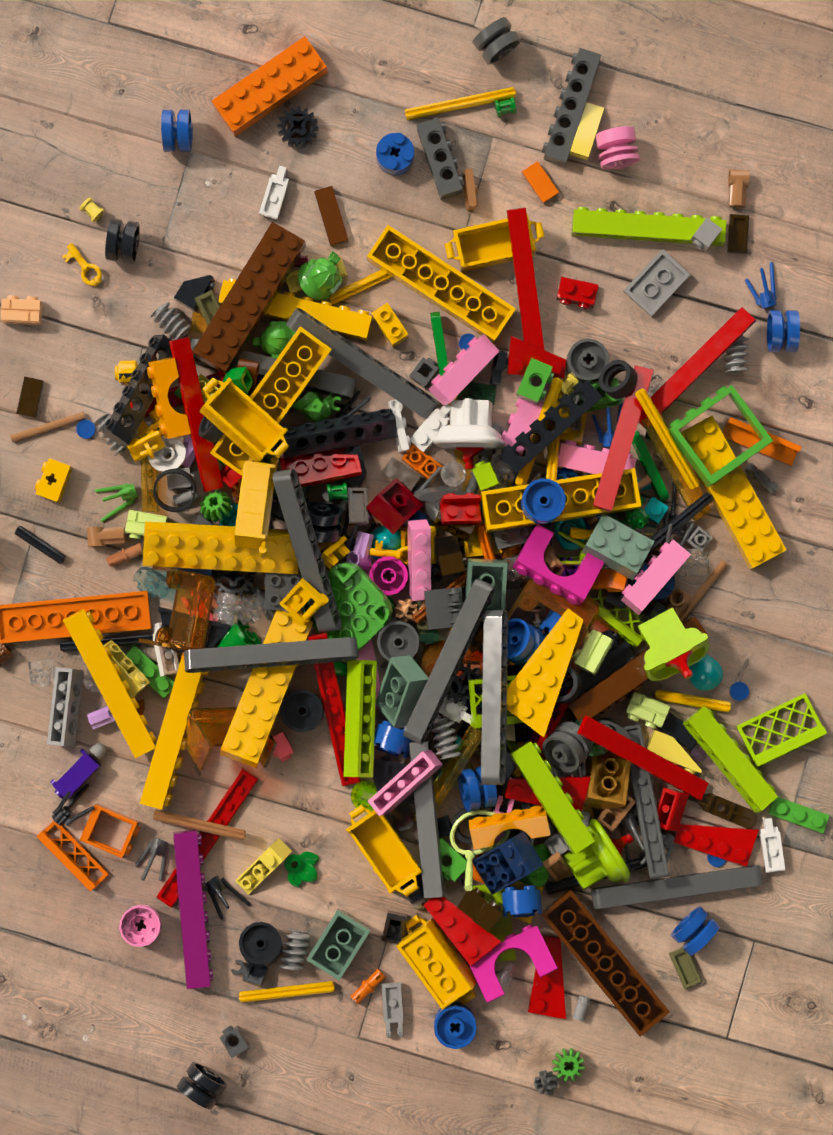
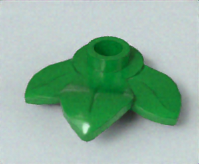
M308 851L300 855H288L284 861V867L288 871L287 878L290 884L298 888L302 880L305 882L316 881L318 874L313 865L317 863L319 856ZM293 861H297L295 867H291Z

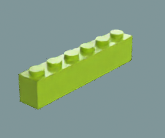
M347 661L344 777L373 778L377 661Z
M704 706L683 722L689 733L755 813L763 811L778 797L774 787L764 780L762 772L751 764L749 756L742 753L738 748V743L729 737L726 733V728L715 720L714 714L710 709Z
M527 742L509 755L572 853L577 854L595 842L593 839L595 834L590 826L586 827L582 822L584 817L578 809L575 811L571 805L573 803L571 796L568 793L564 794L561 787L563 784L557 776L553 777L550 772L552 767L549 762L542 760L539 755L542 752L538 745Z

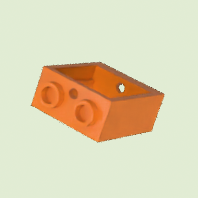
M98 803L95 804V809L91 812L80 841L120 858H124L125 855L129 856L133 847L130 843L133 837L136 838L141 829L138 826L140 821ZM102 812L132 825L121 850L91 838Z

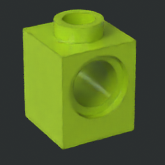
M482 461L475 464L476 468L472 469L481 491H486L500 485L490 462Z

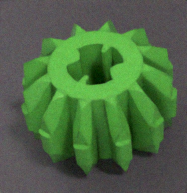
M216 490L214 493L209 491L208 496H203L204 501L200 502V511L208 521L212 520L216 523L218 519L223 521V517H230L229 512L233 510L232 500L228 497L227 493Z
M563 1048L562 1056L558 1052L555 1054L559 1060H552V1063L557 1065L552 1069L554 1072L559 1071L557 1073L558 1078L564 1075L565 1082L568 1081L569 1076H571L572 1081H575V1074L579 1077L582 1076L578 1070H585V1066L581 1065L585 1060L584 1058H578L580 1056L579 1051L573 1055V1048L569 1049V1053H566L565 1048ZM566 1061H567L568 1063L571 1062V1063H572V1068H570V1067L564 1068V1067H566V1066H565V1062H566Z

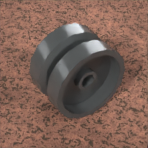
M506 17L494 21L473 39L472 43L476 49L484 51L482 57L488 65L494 64L507 56L522 40L516 31H510L512 25Z
M589 338L579 340L573 344L567 354V372L578 381L581 380L582 383L586 380L593 383L599 380L602 370L609 364L608 351L597 340ZM585 359H589V360H590V364L587 365L586 362H583V361H584Z
M402 621L391 622L385 625L379 632L377 639L378 650L388 661H390L391 657L407 655L413 658L419 648V636L415 628L410 624ZM401 639L402 644L396 646L395 640Z
M573 722L559 724L542 745V751L546 760L554 768L562 772L570 773L575 771L593 749L591 741L577 734L580 726Z

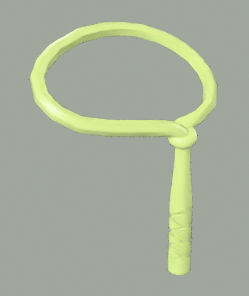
M476 810L465 813L456 820L450 831L451 845L456 852L465 855L467 859L465 871L466 891H471L473 888L472 860L475 858V855L488 852L504 843L509 837L510 829L505 830L503 838L493 844V846L470 851L462 850L456 845L454 840L456 828L467 817L473 815L492 816L495 812Z

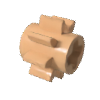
M405 599V601L398 600V604L394 607L395 617L400 618V621L406 623L408 620L414 621L412 616L417 612V604L412 603L411 599Z

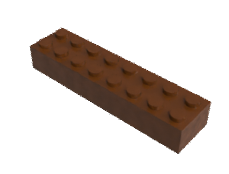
M274 222L270 224L192 351L194 357L225 375L232 369L306 248L305 240Z
M691 617L682 623L685 629L696 628L701 633L707 634L696 617ZM649 647L590 690L570 702L567 708L580 725L584 716H589L596 720L594 716L598 713L603 715L609 711L612 703H620L626 699V693L629 691L635 692L643 687L642 682L645 680L651 681L644 669L646 664L644 657Z
M568 889L542 911V917L640 1037L670 1013L571 889Z

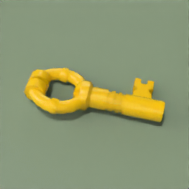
M70 243L67 246L68 253L63 255L62 258H66L65 262L67 263L70 261V258L74 257L81 266L83 282L89 286L96 287L102 282L100 267L87 263L75 245ZM91 268L95 269L97 276L89 281L86 278V272Z
M376 540V547L370 548V556H390L408 565V559L402 558L403 552L408 551V546L397 550L382 549L383 541L378 543V540Z

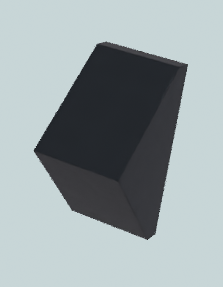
M388 910L382 940L393 943L401 941L407 914Z

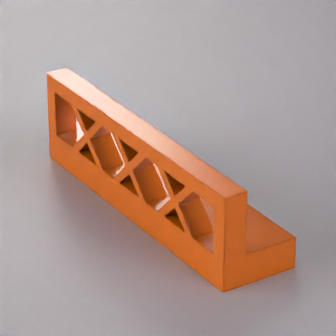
M732 417L727 419L722 431L726 440L748 449L761 440L751 425ZM768 433L773 441L758 453L792 466L796 454L800 452L802 446Z
M55 821L36 836L90 892L109 875L98 861L63 826L58 825ZM55 825L60 830V838H52L48 834ZM63 841H71L74 844V852H66L63 849ZM77 855H85L87 857V866H80L77 863ZM90 868H98L103 873L96 882L90 876Z

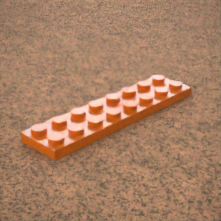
M148 591L0 605V644L71 637L63 619L82 609H85L86 613L90 611L95 620L92 625L95 630L99 628L101 634L152 629Z

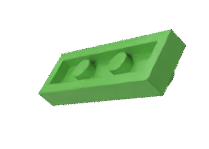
M134 645L126 656L145 675L150 682L149 685L165 698L172 691L175 681L168 675L161 677L159 667Z
M777 797L771 803L768 811L770 815L820 833H824L829 815L780 797Z

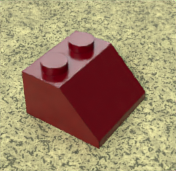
M396 478L379 492L366 508L392 534H395L424 504Z

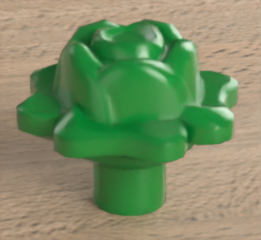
M635 509L633 513L627 516V524L633 530L636 528L642 529L644 525L649 523L648 519L650 516L645 513L644 509Z

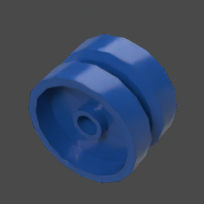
M180 109L177 114V122L173 110H162L161 133L164 152H174L177 140L181 152L192 151L193 124L190 109Z
M770 310L767 318L768 351L780 352L782 347H784L786 352H797L800 342L799 312L797 310H787L783 317L780 310Z
M541 478L534 480L526 487L521 497V508L523 514L530 521L536 524H547L560 516L565 507L566 497L563 489L557 482ZM540 498L546 499V504H542Z
M519 618L509 620L508 660L517 666L524 667L545 639L543 633Z
M481 766L476 767L474 772L472 769L459 771V791L467 812L479 810L481 805L483 808L496 806V785L482 784Z
M701 906L695 908L684 917L670 935L677 943L684 942L683 949L690 956L702 949L720 928L714 919L706 920L708 913Z
M453 1002L443 1010L441 1008L438 1010L434 1019V1031L439 1042L445 1047L452 1049L463 1048L470 1044L475 1037L477 1026L475 1016L469 1007L462 1003ZM451 1023H459L457 1028H453Z

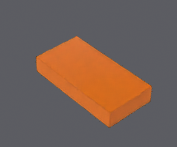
M538 161L522 171L523 176L543 204L559 193Z

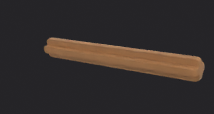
M155 810L153 819L156 821L238 840H244L246 837V831L160 810Z

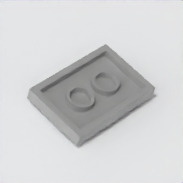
M662 249L623 292L652 317L690 274Z

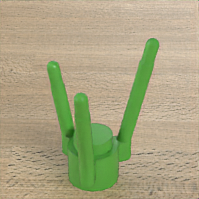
M133 483L95 489L96 493L119 490V493L103 498V502L122 497L123 501L127 500L103 517L101 522L106 521L128 505L135 503L134 499L138 498Z

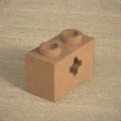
M627 795L625 807L600 809L594 818L613 832L636 801Z

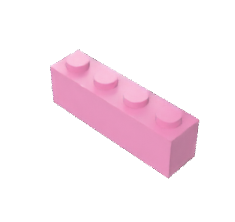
M485 335L479 338L475 336L468 343L469 348L466 351L462 349L455 356L457 360L454 363L451 361L443 369L445 373L442 376L440 374L431 381L433 385L428 390L444 406L452 402L499 352Z
M537 377L532 378L531 384L538 387L541 385V380ZM546 382L544 390L548 392L550 384ZM547 392L543 401L539 400L537 404L519 397L515 405L519 408L516 414H511L507 422L510 424L508 431L504 430L501 435L502 441L506 443V446L509 444L512 447L517 442L515 438L524 431L526 434L531 430L529 425L539 417ZM518 446L516 454L522 456L525 449Z
M570 440L560 443L558 466L592 474L603 473L610 449L603 448L602 451L595 450V446L584 444V447L576 445L577 442ZM629 453L624 470L635 468L636 459L632 458L633 454Z
M427 520L408 521V592L412 601L425 600L424 591L431 590V528Z
M672 540L670 544L665 542L659 549L661 554L657 558L653 556L647 563L649 568L645 572L641 570L634 578L636 583L633 586L629 584L622 592L624 597L621 601L638 615L691 555L675 540Z
M432 750L421 752L368 800L369 804L379 816L389 814L443 764Z

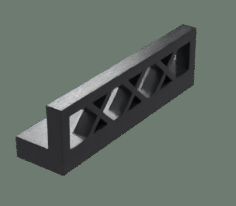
M624 641L618 647L608 652L595 676L585 670L578 673L582 680V689L579 696L636 657L627 641ZM572 678L562 686L564 688H573Z

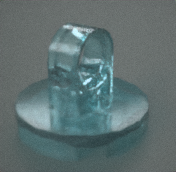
M157 566L152 568L140 567L133 577V581L138 583L137 588L140 591H148V596L151 598L159 596L160 599L165 598L171 588L166 578L170 568L161 567L165 571V574H161L155 569Z

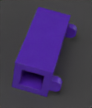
M83 748L80 750L83 755L57 782L54 779L50 781L56 789L54 792L61 799H63L68 791L71 792L68 797L70 799L101 766Z

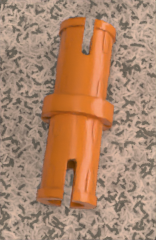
M377 968L367 980L361 982L362 985L350 997L359 1005L369 993L375 991L374 988L386 976Z

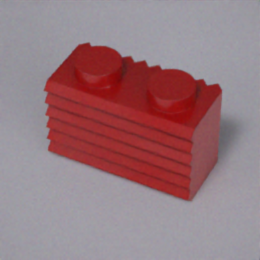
M663 788L662 796H660L661 799L659 800L660 803H658L659 806L657 807L660 827L678 832L689 794L675 789Z

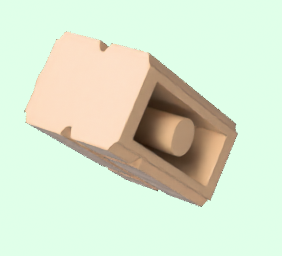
M9 295L7 299H2L0 320L3 324L42 325L43 303L38 300V297L27 296L26 300L19 299L18 296Z

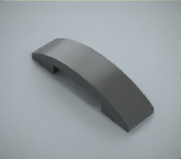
M438 486L418 490L414 493V496L418 500L437 503L439 496H444L448 493L464 495L468 492L458 488ZM480 500V502H479L480 511L483 512L482 502H481V500Z

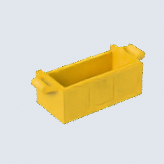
M527 214L533 257L536 254L535 243L544 238L545 235L542 222L529 221ZM507 218L453 230V239L444 244L447 259L458 260L461 273L513 261ZM533 224L535 226L537 239L533 238L531 225ZM453 242H454V245H455V250H456L457 257H455V255H454V250H453V246H452V243H453Z
M230 377L225 382L212 378L202 389L208 401L199 412L255 462H260L266 454L279 458L288 449L289 445L284 438V434L288 430L280 426L266 411L238 388ZM219 384L221 387L210 396L209 393ZM279 440H281V445L274 452H272L271 449Z
M277 457L271 458V464L245 461L243 467L234 533L235 546L258 549L261 558H265L267 555L266 545L274 492L273 474L278 468Z
M362 804L351 811L349 815L351 816L352 824L346 828V831L351 835L360 851L373 867L375 873H377L386 886L389 894L397 890L407 897L419 889L416 876L422 872L421 868L386 816H379L374 809L370 811L364 808ZM365 811L367 812L366 815H364L356 822L353 820ZM411 879L414 880V882L405 889H400L402 885H404Z
M417 914L405 922L408 935L396 947L440 1008L443 1010L456 1000L464 1005L476 997L474 986L477 980L473 972L434 918L426 921ZM420 921L423 923L420 927H418L414 931H411L410 928L415 926L417 923H419Z

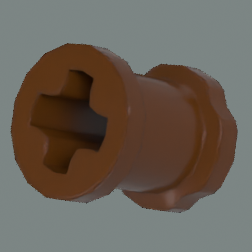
M4 643L1 644L0 668L3 667L2 664L6 660L15 656Z

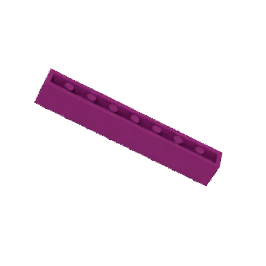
M196 830L173 832L186 987L187 989L210 987V981H213V970L209 969L208 962L212 961L211 950H207V942H210L209 930L205 931V923H208V912L204 911L203 904H207L206 892H202L205 876L204 873H200V865H203V854H199L198 846H202L201 834H197Z

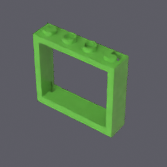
M733 385L728 388L723 386L715 392L717 396L712 399L710 396L700 403L702 405L697 410L695 408L690 409L685 413L686 417L680 421L678 418L670 424L671 428L669 431L679 449L708 488L773 441ZM729 395L761 440L711 475L679 430Z

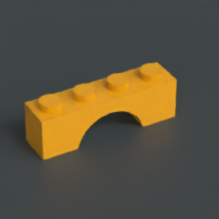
M170 357L148 362L147 373L153 382L151 392L157 401L155 410L157 416H160L161 424H159L161 435H164V438L171 439L191 434L187 415L176 412L168 401L169 387L179 377L175 358Z
M533 806L530 809L524 810L516 809L509 813H495L492 816L475 817L469 820V830L474 850L493 846L496 837L508 829H520L526 832L531 839L551 835L547 813L543 806Z

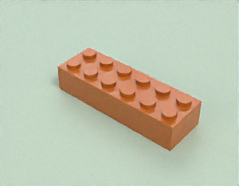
M304 36L211 102L234 137H236L327 74V66L306 36Z

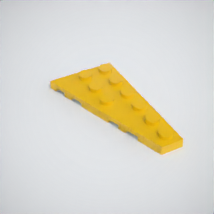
M570 609L565 611L507 688V710L544 738L584 622L582 618Z

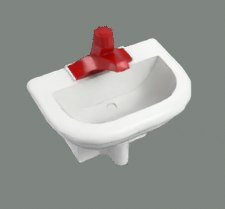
M469 398L465 400H452L450 425L440 428L437 437L433 439L434 444L440 448H455L463 453L465 469L468 470L474 468V457L478 453L487 449H503L506 447V443L502 441L501 434L492 427V402L489 400H473Z

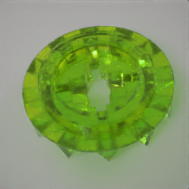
M361 781L353 787L351 801L356 808L362 804L364 808L372 811L374 809L365 799L358 800V798H361L363 795L362 788H364L367 793L374 792L369 797L371 799L377 793L375 783Z

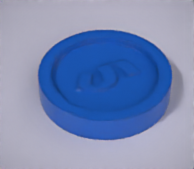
M469 333L462 335L459 340L460 349L466 351L469 348L468 343L475 336Z
M82 420L76 426L77 434L83 439H89L95 434V425L90 420Z
M735 682L731 685L729 692L734 700L742 701L748 697L749 688L743 682Z
M707 854L709 864L714 867H720L726 862L725 859Z

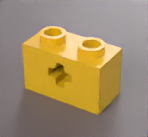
M388 303L371 313L372 318L392 348L409 338L407 331Z
M50 458L47 462L45 461L41 472H43L41 480L38 479L35 485L36 495L60 503L73 467ZM54 477L57 479L56 483L52 482L51 484L49 478Z

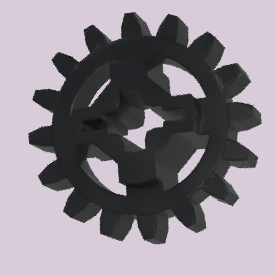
M298 106L297 110L294 111L293 107H290V113L284 111L285 117H279L282 123L277 124V127L282 130L278 134L283 136V143L288 140L289 147L295 144L296 149H298L299 144H302L305 148L306 142L312 144L311 138H317V134L314 131H319V127L315 126L318 120L313 119V112L308 114V108L301 111L300 106ZM288 121L290 128L286 132L285 127ZM309 123H310V124H311V129H310V132L308 133L307 130H306V127H307V126L309 125ZM295 125L301 126L302 129H295Z
M213 571L214 590L218 589V595L225 594L224 599H227L228 596H231L232 600H235V596L242 599V594L248 595V589L253 588L254 576H251L252 572Z
M463 662L461 663L458 672L462 671L460 676H455L451 684L454 691L450 687L447 700L453 698L454 704L460 701L461 705H465L467 700L470 704V695L463 696L465 691L469 692L470 676L473 680L479 679L482 674L475 673L477 668L470 669V663L466 667H464ZM462 679H463V684L466 685V686H464L463 688L461 687V683H460V681H461ZM474 684L476 694L482 692V688L479 687L482 684Z

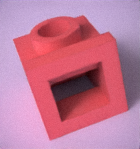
M284 731L268 739L267 744L271 742L273 745L270 749L274 757L278 756L281 762L292 758L291 753L294 750Z

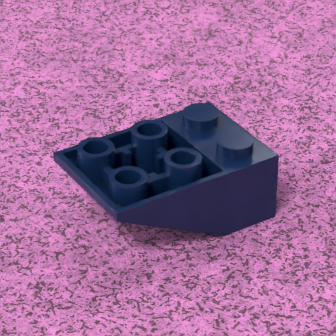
M524 831L472 861L491 895L543 866L542 861Z

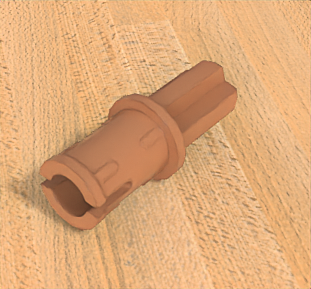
M138 543L127 549L122 548V551L108 556L106 561L110 567L126 561L130 562V559L143 554V546L141 543Z

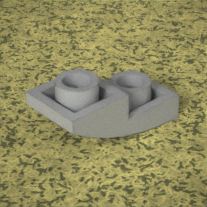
M689 520L675 534L682 539L693 522ZM695 525L686 543L702 553L713 537L701 527Z

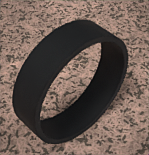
M176 468L163 471L157 477L153 487V496L156 503L162 509L169 512L186 510L191 506L196 495V484L192 476L186 471ZM168 474H180L186 477L192 484L193 497L183 506H168L157 495L156 485L158 481Z

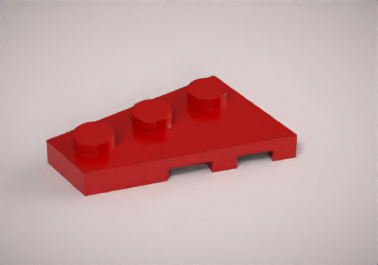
M510 335L507 374L524 375L531 358L552 366L553 378L564 379L565 358Z

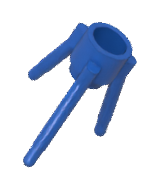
M770 262V291L763 268H760L765 292L760 293V297L750 281L745 279L749 290L755 298L756 304L761 305L762 309L777 305L775 301L777 297L775 292L773 262Z
M622 403L621 405H619L617 423H618V420H619V416H620V413H621V410H622L623 403ZM608 407L606 409L608 431L604 432V436L596 415H592L599 436V443H603V447L611 446L615 431H612L611 412Z

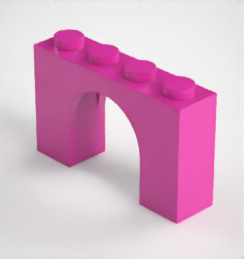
M536 524L512 567L519 574L532 578L535 583L546 586L552 593L565 597L571 604L580 606L590 591L604 562L587 553L573 575L563 577L552 573L544 562V551L554 533Z
M531 924L522 929L523 932L518 935L512 933L504 937V942L475 965L470 966L487 1003L505 995L495 973V964L498 957L506 950L520 949L526 952L532 959L540 978L558 969L538 926L533 927Z

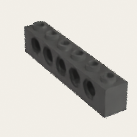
M579 48L578 53H574L571 61L574 67L572 71L568 70L565 79L568 85L566 89L562 88L559 97L562 103L560 107H556L553 116L556 118L555 125H550L547 135L551 137L549 143L545 142L542 153L545 154L544 160L562 166L566 165L601 54ZM585 68L587 73L584 75L579 74L577 69ZM578 85L581 91L574 92L571 87ZM573 103L576 108L568 110L565 105ZM567 121L570 126L563 128L560 126V122ZM558 138L562 139L564 144L562 146L555 145L554 140Z

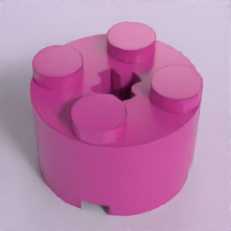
M387 556L378 559L372 565L369 577L385 595L393 596L405 588L408 581V572L405 565L399 559ZM387 571H390V574H394V577L389 582L383 578Z

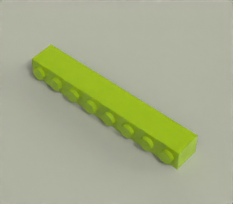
M578 207L577 210L574 209L571 236L693 244L691 238L706 218H703L701 215L684 217L683 214L665 216V213L655 212L653 215L646 214L644 211L627 213L626 210H615V212H608V209L604 208L591 211L587 207ZM711 216L710 220L722 228L711 245L723 246L726 237L727 220H722V217Z

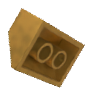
M594 744L592 752L588 756L586 776H590V782L583 806L597 809L625 807L631 763Z

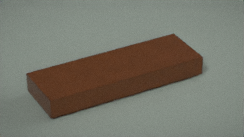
M333 186L314 191L330 246L349 241Z

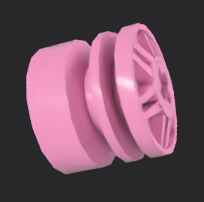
M616 127L596 134L597 149L606 150L599 154V159L603 160L600 163L602 169H622L640 161V155L636 154L639 151L638 147L629 146L637 141L634 127Z
M139 904L131 907L123 914L119 930L122 938L128 944L143 947L156 940L161 931L162 922L160 915L154 908ZM144 920L146 928L139 930L136 922Z

